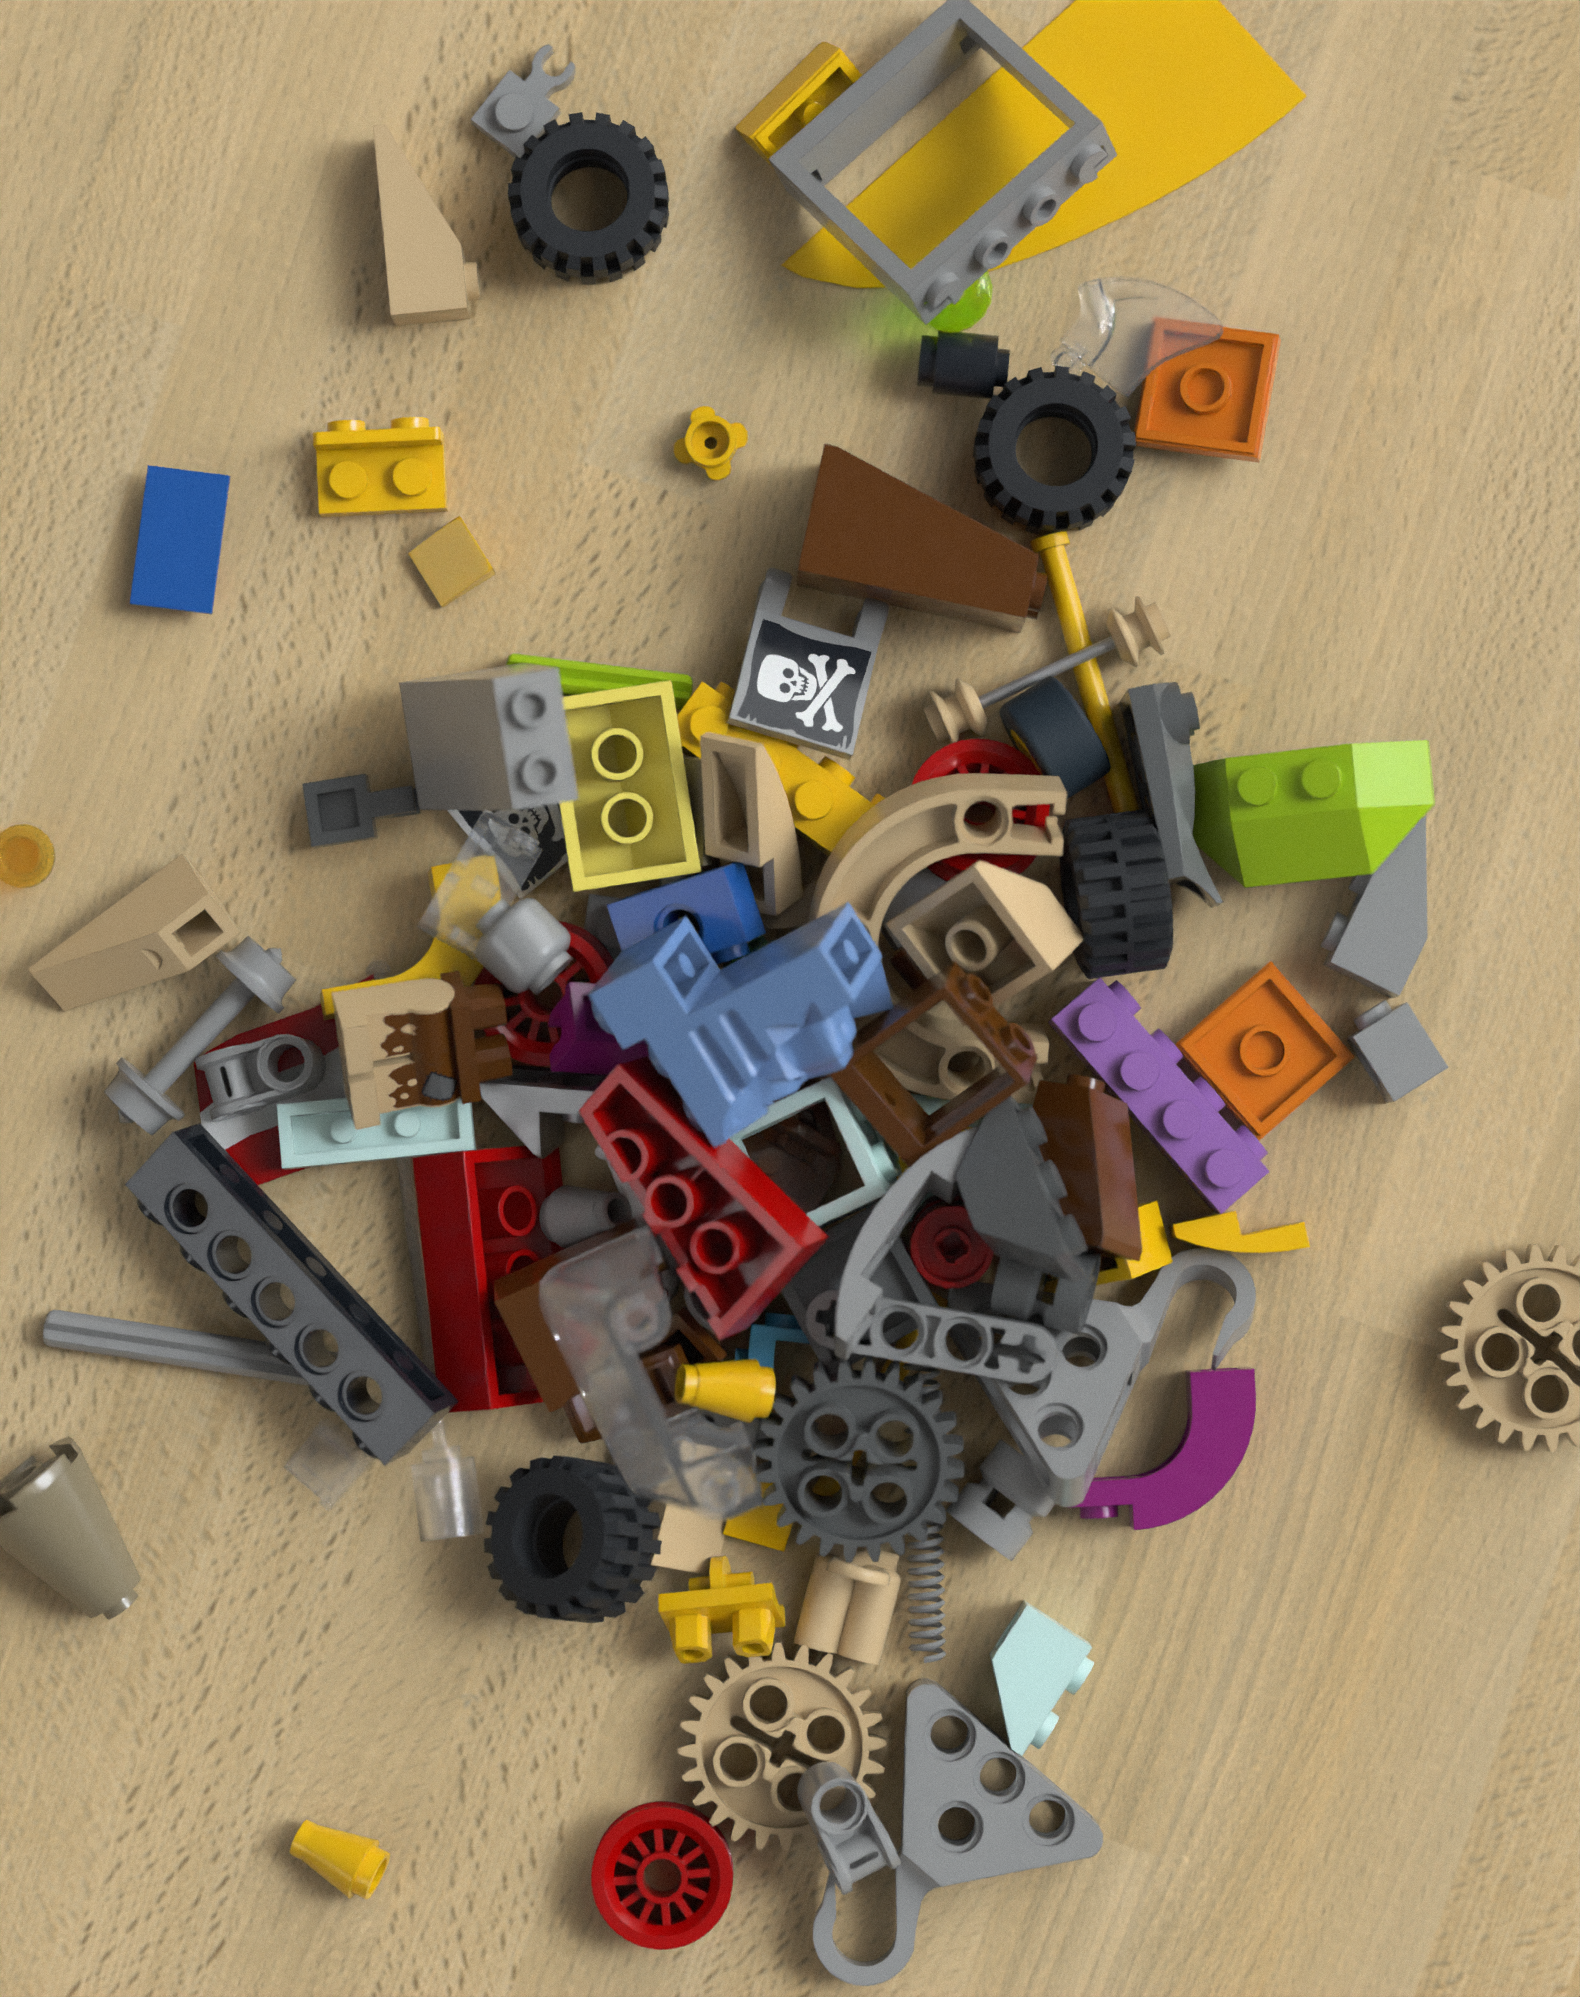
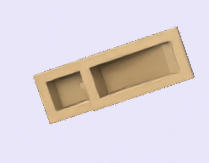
M706 732L700 736L705 855L720 858V866L733 862L743 863L759 912L777 916L803 897L797 837L786 792L776 767L762 743Z

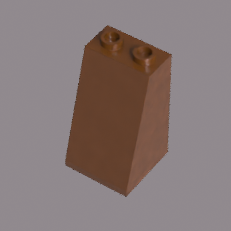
M824 444L798 565L797 586L862 600L873 598L883 601L890 606L1018 633L1021 632L1026 618L1037 620L1048 574L1036 572L1039 554L838 446Z

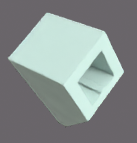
M1025 1600L990 1652L1008 1743L1011 1749L1023 1756L1030 1744L1038 1749L1042 1747L1059 1720V1716L1052 1712L1055 1704L1064 1690L1074 1695L1094 1665V1662L1086 1657L1092 1648L1088 1641Z

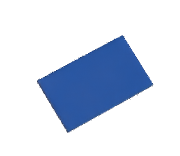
M148 465L130 604L213 614L230 475Z

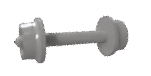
M247 936L232 951L223 952L220 950L216 957L237 978L147 1075H144L125 1058L121 1057L116 1063L119 1068L118 1074L104 1092L120 1108L118 1110L120 1123L135 1122L147 1133L154 1135L169 1120L176 1119L180 1121L185 1116L184 1112L165 1092L255 995L278 1014L284 1009L282 999L296 982V979L280 964L283 961L281 948H268L265 950L251 937Z

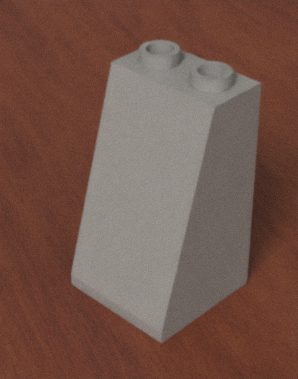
M518 663L399 683L420 810H519L578 800L558 668Z

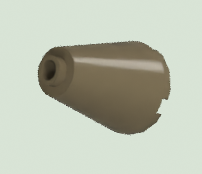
M67 1437L49 1445L56 1455L53 1458L42 1463L32 1456L0 1480V1547L89 1618L103 1613L107 1619H112L126 1610L137 1599L138 1595L134 1588L140 1581V1575L81 1448L72 1438Z

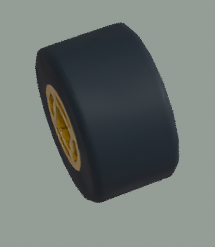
M1052 676L1046 677L1000 708L999 714L1002 723L1015 748L1032 761L1036 769L1041 773V776L1060 777L1067 792L1066 800L1110 771L1111 765L1108 755L1093 726L1070 692L1056 678Z

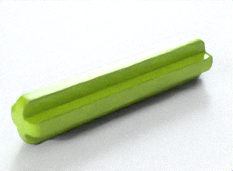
M515 653L509 655L506 661V665L530 663L558 668L561 691L564 696L670 680L672 681L676 709L682 710L692 696L693 681L692 677L687 674Z

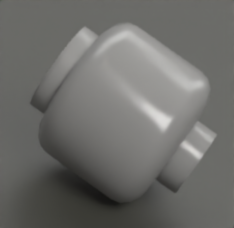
M533 898L519 900L512 906L504 899H501L476 925L484 934L476 946L475 955L477 960L512 993H521L530 989L535 994H539L572 960V957L566 952L571 941L568 930Z

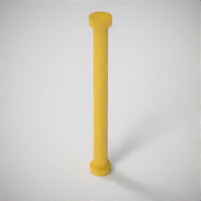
M1057 532L1032 540L1030 542L1032 550L1041 555L1045 572L1048 574L1049 587L1069 655L1093 644L1065 547L1070 545L1067 532ZM1095 657L1073 667L1086 716L1097 733L1111 765V769L1104 776L1112 808L1114 813L1140 810L1097 658Z

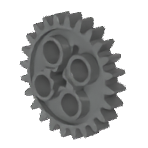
M866 1356L862 1370H853L849 1359L845 1361L840 1358L838 1373L830 1374L820 1361L815 1362L813 1371L814 1382L812 1384H809L797 1374L792 1376L790 1387L795 1396L794 1399L776 1392L773 1408L781 1417L769 1415L767 1418L761 1419L760 1430L771 1438L756 1440L754 1455L769 1461L756 1466L755 1478L759 1482L773 1483L764 1491L763 1503L765 1506L784 1504L778 1512L776 1524L779 1527H783L797 1521L799 1527L796 1543L799 1545L808 1541L814 1534L820 1537V1556L825 1557L831 1551L834 1544L837 1543L843 1545L846 1562H852L858 1546H866L872 1561L879 1562L881 1544L889 1542L897 1554L903 1555L905 1554V1534L908 1532L923 1543L928 1540L925 1518L939 1524H944L946 1521V1510L938 1500L957 1502L959 1488L948 1479L964 1477V1462L950 1456L964 1450L963 1436L946 1434L956 1426L955 1411H947L936 1414V1411L943 1402V1393L938 1389L922 1396L920 1394L923 1385V1374L921 1372H917L906 1382L899 1380L900 1361L894 1360L888 1366L885 1373L876 1372L874 1356ZM832 1413L843 1418L848 1427L839 1434L828 1435L819 1431L813 1422L823 1414ZM897 1420L908 1425L912 1430V1434L902 1441L893 1442L881 1436L878 1429L888 1421ZM812 1449L817 1455L811 1458L805 1457L802 1451ZM854 1450L867 1451L865 1467L852 1465ZM912 1459L916 1461L917 1465L914 1468H907L902 1463ZM826 1475L838 1481L841 1488L832 1495L822 1496L814 1493L807 1483L816 1476ZM891 1482L899 1485L906 1494L896 1502L886 1503L877 1499L873 1495L872 1490L881 1483Z

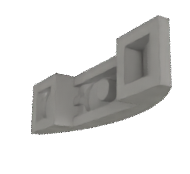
M979 1126L972 1127L955 1135L921 1157L891 1186L872 1211L851 1250L841 1280L834 1329L836 1356L847 1361L881 1310L883 1289L869 1280L927 1193L930 1192L951 1205L960 1192L955 1175Z

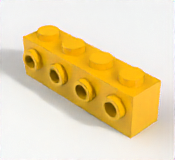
M702 681L677 715L682 752L689 757L701 758L700 736L706 732L762 743L776 767L786 792L796 834L828 857L846 831L864 813L885 799V797L876 793L872 800L869 801L849 786L855 780V777L826 756L817 764L798 750L800 745L728 724L727 721L735 690L721 681L714 690Z

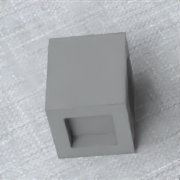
M1384 1000L1353 1020L1359 1031L1346 1038L1386 1103L1395 1102L1449 1068L1407 1002L1391 1009L1388 1002Z

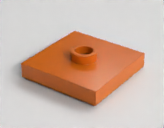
M1154 318L1134 428L1136 446L1260 463L1281 343L1279 334Z
M1271 961L1175 1044L1186 1062L1216 1091L1226 1104L1228 1110L1258 1141L1355 1058Z

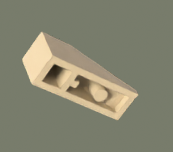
M386 124L373 125L390 314L395 326L471 319L469 301L481 300L477 262L466 263L459 240Z

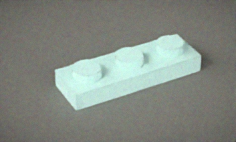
M346 1098L276 1104L282 1169L285 1170L476 1150L472 1103L462 1104L461 1098L454 1103L441 1107L419 1105L380 1114L381 1125L355 1130Z

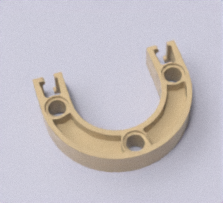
M981 773L955 774L922 781L895 792L864 813L846 831L834 847L817 881L811 903L809 922L849 902L878 947L881 924L894 896L911 877L932 863L966 853L1062 856L1063 836L1057 825V816H1045L1044 827L1014 824L1012 823L1011 810L1015 805L1052 804L1053 815H1065L1067 792L1060 777ZM988 801L997 806L994 816L984 824L973 825L963 820L965 811L975 802ZM886 978L892 1005H894L903 997L896 992ZM884 1011L853 1018L856 1032ZM926 1012L873 1050L906 1089L944 1100L953 1099L995 1069V1058L967 1025L963 1027L959 1021L939 1018ZM1016 1023L1030 1037L1035 1048V1055L1038 1058L1029 1083L1014 1093L1012 1097L1017 1103H1034L1039 1080H1043L1040 1064L1048 1063L1049 1041L1042 1024ZM968 1050L980 1055L976 1065L967 1071H954L948 1067L949 1060L960 1051Z

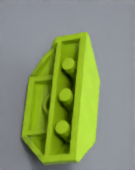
M1428 740L1350 743L1229 757L1193 765L1195 815L1192 835L1194 841L1202 851L1245 888L1373 875L1404 841L1421 818H1424L1435 805Z

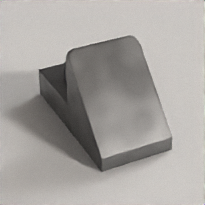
M512 1065L513 1075L480 1083L481 1097L528 1149L538 1158L544 1159L563 1144L565 1139L564 1120L572 1123H585L578 1110L609 1075L551 1071V1068Z

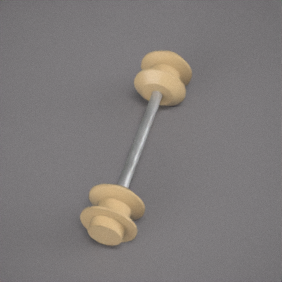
M1136 596L1134 612L1126 616H1121L1113 608H1110L1105 624L1109 634L1108 638L977 697L974 688L970 684L959 678L955 679V692L949 697L942 699L934 691H929L933 704L923 708V711L937 742L940 743L946 739H950L951 743L957 742L959 734L968 729L973 730L980 737H984L988 722L983 710L984 708L1032 687L1046 677H1054L1110 650L1115 649L1121 660L1134 667L1138 666L1139 651L1145 648L1152 647L1160 655H1163L1164 649L1161 641L1171 637L1157 604L1154 602L1144 606L1140 597Z

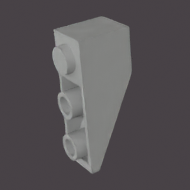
M1426 816L1421 818L1404 841L1373 875L1354 876L1348 889L1358 895L1347 916L1339 912L1336 913L1321 943V947L1330 951L1324 966L1390 998L1400 996L1427 940Z

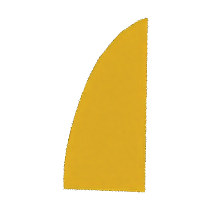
M1075 0L1022 49L1102 121L1117 156L1097 173V179L1085 183L1060 205L1057 213L1050 221L1033 229L1012 248L1008 257L1000 265L988 269L986 272L1062 246L1123 218L1177 190L1246 147L1286 116L1307 97L1306 94L1219 0ZM1001 67L850 202L846 208L902 262L912 269L1070 128ZM824 227L781 264L784 268L804 278L852 288H887Z

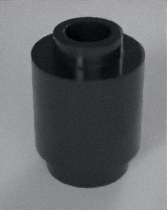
M938 330V336L922 335L917 386L932 387V394L991 399L994 387H1004V384L1007 383L1010 350L998 348V335Z

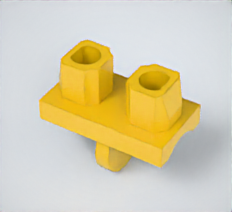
M726 1555L711 1558L710 1576L689 1578V1591L658 1594V1612L670 1633L673 1651L679 1662L683 1664L706 1662L712 1658V1634L728 1632L733 1633V1648L737 1655L747 1658L768 1656L772 1651L775 1628L785 1627V1608L783 1604H778L773 1584H755L752 1571L732 1573Z

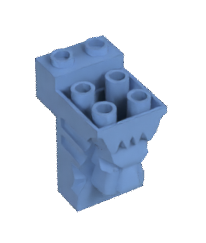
M849 902L721 970L685 916L624 949L588 995L592 1000V1009L597 1022L604 1031L615 1036L623 1050L645 1038L649 1045L648 1051L653 1065L662 1076L671 1079L683 1098V1107L688 1120L695 1129L700 1132L704 1131L715 1148L767 1114L769 1111L767 1107L772 1105L774 1100L796 1092L805 1080L835 1073L846 1067L853 1054L851 1042L856 1035V1026L848 1005L854 1002L883 956Z

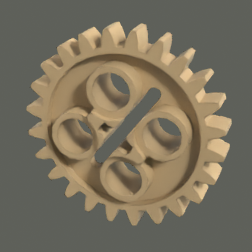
M1528 1244L1525 1262L1520 1263L1518 1257L1511 1249H1505L1502 1251L1504 1269L1498 1271L1489 1262H1480L1478 1265L1484 1282L1479 1285L1474 1281L1461 1279L1459 1284L1469 1296V1299L1466 1303L1447 1301L1445 1304L1459 1318L1457 1325L1438 1326L1439 1333L1454 1339V1347L1437 1353V1359L1455 1362L1457 1369L1448 1374L1442 1382L1446 1386L1463 1385L1465 1392L1454 1403L1455 1407L1462 1410L1476 1405L1479 1408L1472 1422V1426L1476 1429L1487 1426L1493 1420L1496 1421L1494 1440L1499 1443H1504L1513 1431L1516 1430L1518 1431V1443L1521 1450L1530 1451L1536 1435H1541L1546 1451L1556 1452L1559 1444V1434L1562 1433L1565 1434L1573 1446L1580 1447V1387L1552 1361L1538 1358L1533 1362L1530 1358L1535 1352L1534 1346L1517 1332L1506 1326L1497 1316L1498 1311L1504 1308L1530 1333L1541 1337H1547L1552 1334L1554 1338L1549 1344L1550 1349L1565 1362L1580 1371V1360L1574 1354L1572 1348L1573 1337L1580 1330V1254L1571 1265H1567L1565 1246L1555 1245L1548 1261H1544L1538 1244ZM1541 1284L1551 1292L1553 1308L1547 1317L1534 1321L1524 1311L1523 1297L1529 1288ZM1501 1333L1511 1342L1513 1349L1512 1357L1503 1368L1493 1370L1483 1361L1481 1355L1482 1346L1488 1337ZM1551 1375L1560 1384L1562 1390L1561 1398L1552 1409L1541 1411L1532 1402L1531 1388L1540 1377Z
M775 1640L772 1658L763 1659L762 1656L748 1657L749 1664L744 1667L730 1655L726 1656L724 1662L729 1676L725 1680L710 1672L704 1675V1680L713 1693L710 1697L699 1694L690 1695L689 1702L701 1712L700 1718L681 1719L680 1727L696 1735L695 1741L679 1745L678 1754L684 1757L696 1758L697 1764L682 1773V1779L688 1782L702 1780L704 1786L693 1797V1803L697 1806L712 1800L717 1806L710 1818L712 1826L730 1817L734 1820L732 1840L737 1841L749 1828L756 1831L757 1850H762L770 1834L779 1835L783 1852H789L793 1834L801 1833L810 1848L816 1847V1836L802 1806L786 1804L778 1795L777 1787L783 1777L792 1773L804 1774L811 1766L791 1754H784L780 1762L771 1758V1745L759 1737L733 1727L730 1723L732 1717L739 1716L775 1738H779L785 1730L794 1734L793 1746L797 1750L825 1762H835L844 1767L864 1790L867 1798H874L876 1792L864 1780L865 1774L884 1773L885 1768L884 1764L869 1757V1751L887 1746L886 1737L868 1734L867 1728L875 1725L883 1718L881 1711L861 1710L860 1706L869 1698L872 1692L869 1686L852 1692L847 1686L855 1673L851 1666L834 1675L830 1672L833 1653L826 1652L814 1664L808 1661V1645L804 1644L799 1646L794 1658H788L785 1656L781 1640ZM771 1685L778 1687L787 1698L786 1709L776 1718L765 1719L759 1717L750 1706L751 1695L762 1686ZM828 1715L835 1717L844 1728L842 1740L832 1748L822 1749L816 1747L807 1736L808 1726L819 1716ZM733 1743H743L750 1746L757 1755L755 1768L750 1773L742 1776L728 1773L720 1761L721 1753L727 1746ZM836 1786L827 1790L820 1799V1810L834 1809L841 1804L845 1797L846 1788Z

